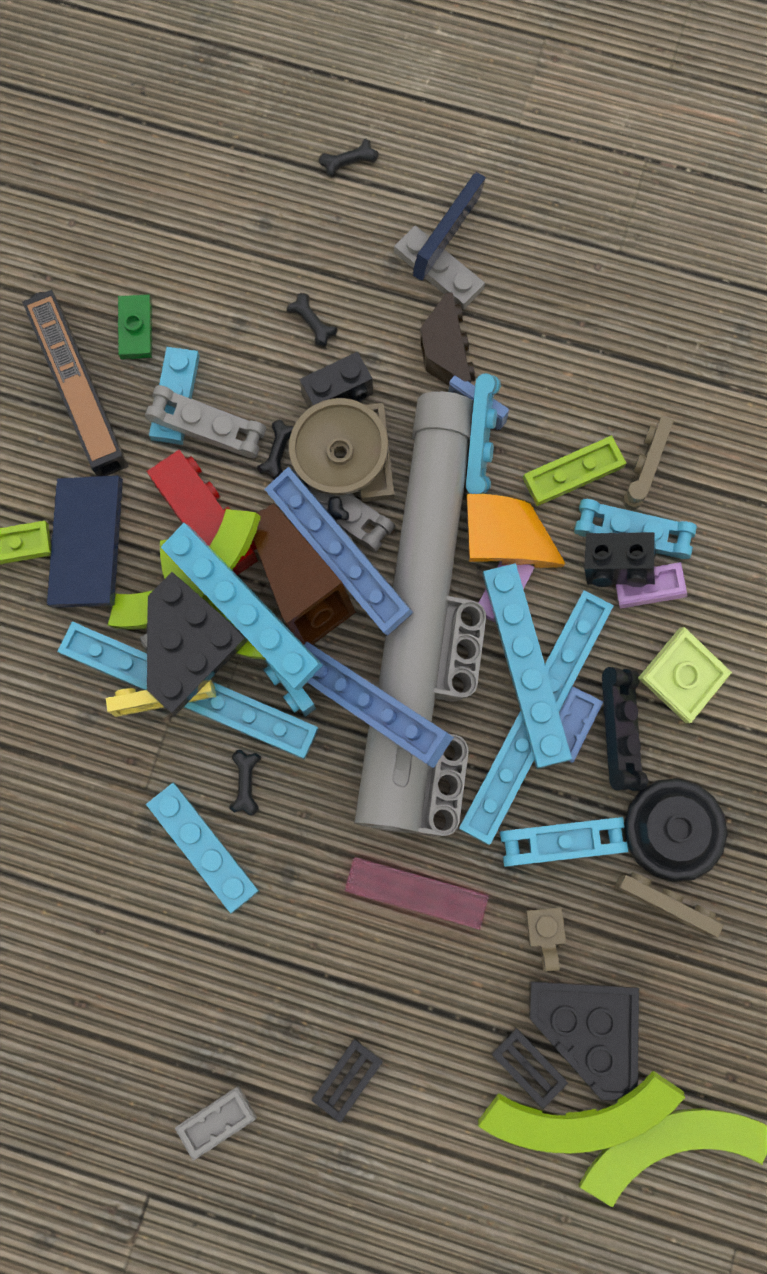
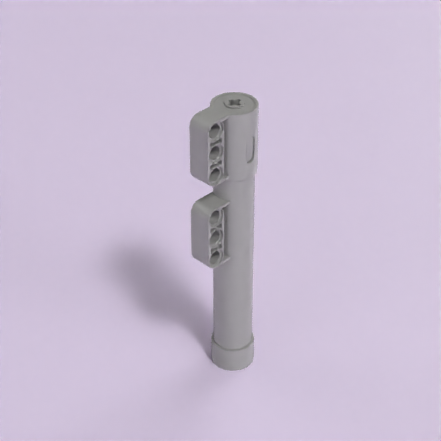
M444 391L425 393L417 399L412 433L414 448L393 589L414 613L389 635H386L378 684L379 689L432 722L435 699L457 702L476 691L486 624V612L478 602L449 596L468 462L474 401L466 396ZM462 612H466L471 616L472 626L463 623L461 619ZM457 644L466 647L468 651L467 659H463L458 655ZM453 677H458L462 680L464 685L462 693L457 692L453 688ZM369 725L354 824L379 830L432 837L448 836L454 833L460 822L469 753L466 741L460 736L450 734L454 737L450 742V745L455 750L453 760H448L443 754L435 767L432 768ZM441 777L446 778L450 783V791L447 795L442 794L438 788V782ZM437 811L441 812L446 819L442 830L437 829L433 823V818Z

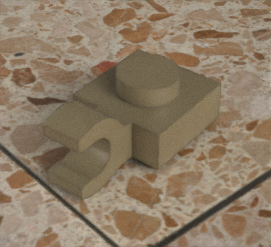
M562 907L525 911L529 947L540 946L543 972L560 970L556 945L566 944Z

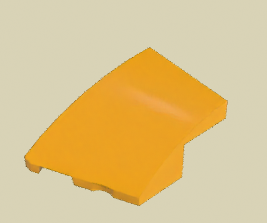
M467 494L469 562L501 561V565L516 563V565L533 564L535 568L564 567V559L530 503L499 495Z

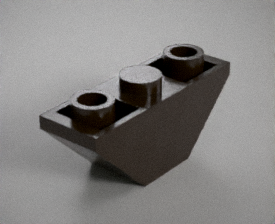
M452 292L444 295L420 328V346L425 370L448 386L454 375L464 382L468 381L471 383L475 381L473 362H467L465 352H469L468 337L466 332L461 333L459 323H463L460 303L455 304Z

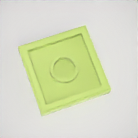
M681 627L638 679L685 723H692L732 672L685 627Z

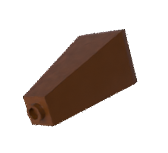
M273 503L266 509L257 512L261 518L253 540L285 624L303 645L306 642L313 645L355 614L356 611L343 582Z

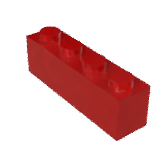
M179 449L146 472L181 523L189 525L210 546L220 528L226 509L230 508L227 506L223 509L217 501L220 495L210 481L204 484L199 477L202 470L192 456L186 459ZM253 540L246 555L241 556L232 570L236 575H239L258 562L254 552L257 548Z

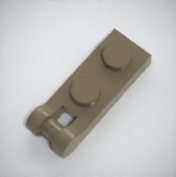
M661 416L656 427L653 425L649 426L643 442L649 446L645 455L639 454L633 470L634 473L638 474L637 479L630 484L623 497V504L626 508L630 510L638 509L646 498L673 425V419Z

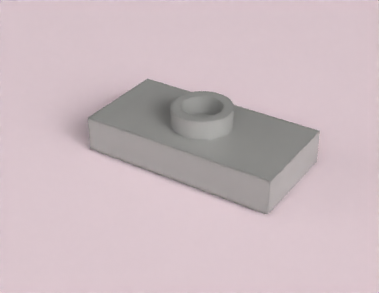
M238 1085L177 1125L175 1130L194 1161L256 1120L257 1116Z

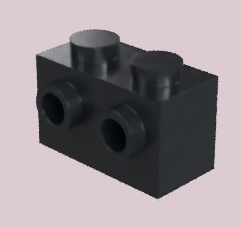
M358 351L299 379L302 396L309 408L329 399L345 398L361 402L368 396L373 395V378Z
M655 532L586 533L584 571L587 585L609 587L613 584H628L632 587H643L646 584H655Z

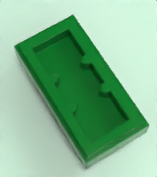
M150 294L118 296V355L120 359L152 358V299Z

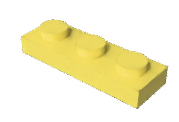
M210 679L189 702L216 697L215 686ZM135 688L118 690L115 692V696L106 698L107 711L114 717L164 707L147 690L136 692Z

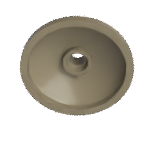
M335 398L313 405L296 421L289 439L290 460L299 478L312 489L330 495H346L368 486L380 474L388 456V437L381 419L368 406L351 399ZM338 451H345L347 453L344 458L335 457Z

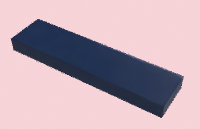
M477 172L473 174L417 254L412 272L414 277L421 281L424 280L479 200L486 179L485 176Z

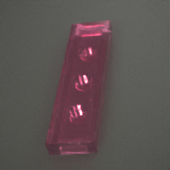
M356 857L353 858L344 890L479 930L489 897L487 894Z

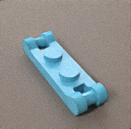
M487 373L478 376L475 383L466 489L470 494H485L491 488V480L486 476L487 462L492 461L494 451L493 442H489L490 429H495L497 410L492 409L493 396L499 392L501 382L498 377Z
M582 499L580 501L579 512H581V517L579 521H576L575 534L586 537V533L655 532L657 554L679 559L691 558L693 547L690 546L691 538L695 537L696 524L687 521L677 522L607 506L591 499ZM594 517L603 519L601 526L593 524ZM669 534L678 536L677 543L667 542Z
M623 817L501 831L500 839L501 842H505L506 856H503L504 867L627 853L628 845L627 842H623L621 829L625 828ZM608 830L609 844H601L599 831ZM528 839L530 853L520 854L518 841Z

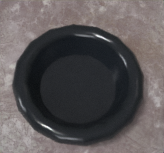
M679 778L653 782L645 790L639 791L629 804L624 821L626 842L636 863L652 876L670 882L695 880L711 871L724 853L728 835L725 814L715 797L697 783Z

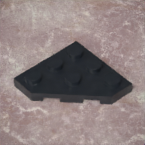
M173 572L148 595L147 691L175 716L248 640L237 628Z
M530 981L529 1019L601 1100L618 1101V1099L634 1090L638 1086L639 988Z

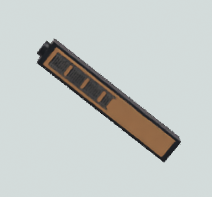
M53 290L36 293L31 298L22 301L92 470L96 476H108L128 468V463Z

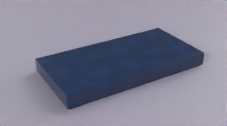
M119 475L57 478L47 605L51 608L114 606L123 479Z

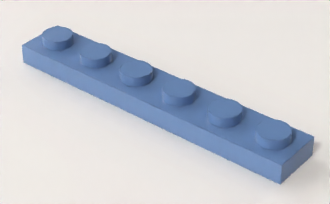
M287 467L264 489L343 582V585L384 634L389 635L414 613L290 467Z
M309 642L305 643L304 646L323 664L307 683L430 767H435L454 738L453 736Z

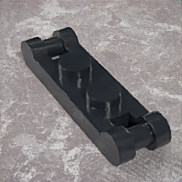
M607 667L602 673L609 782L614 790L625 791L629 789L631 791H642L648 785V777L642 771L641 743L639 739L636 688L640 683L638 679L639 673L631 669L621 670L617 667Z

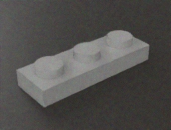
M414 226L394 246V253L414 269L417 254L429 236L417 226ZM445 249L425 277L444 295L452 292L455 304L460 303L463 310L485 287V282Z

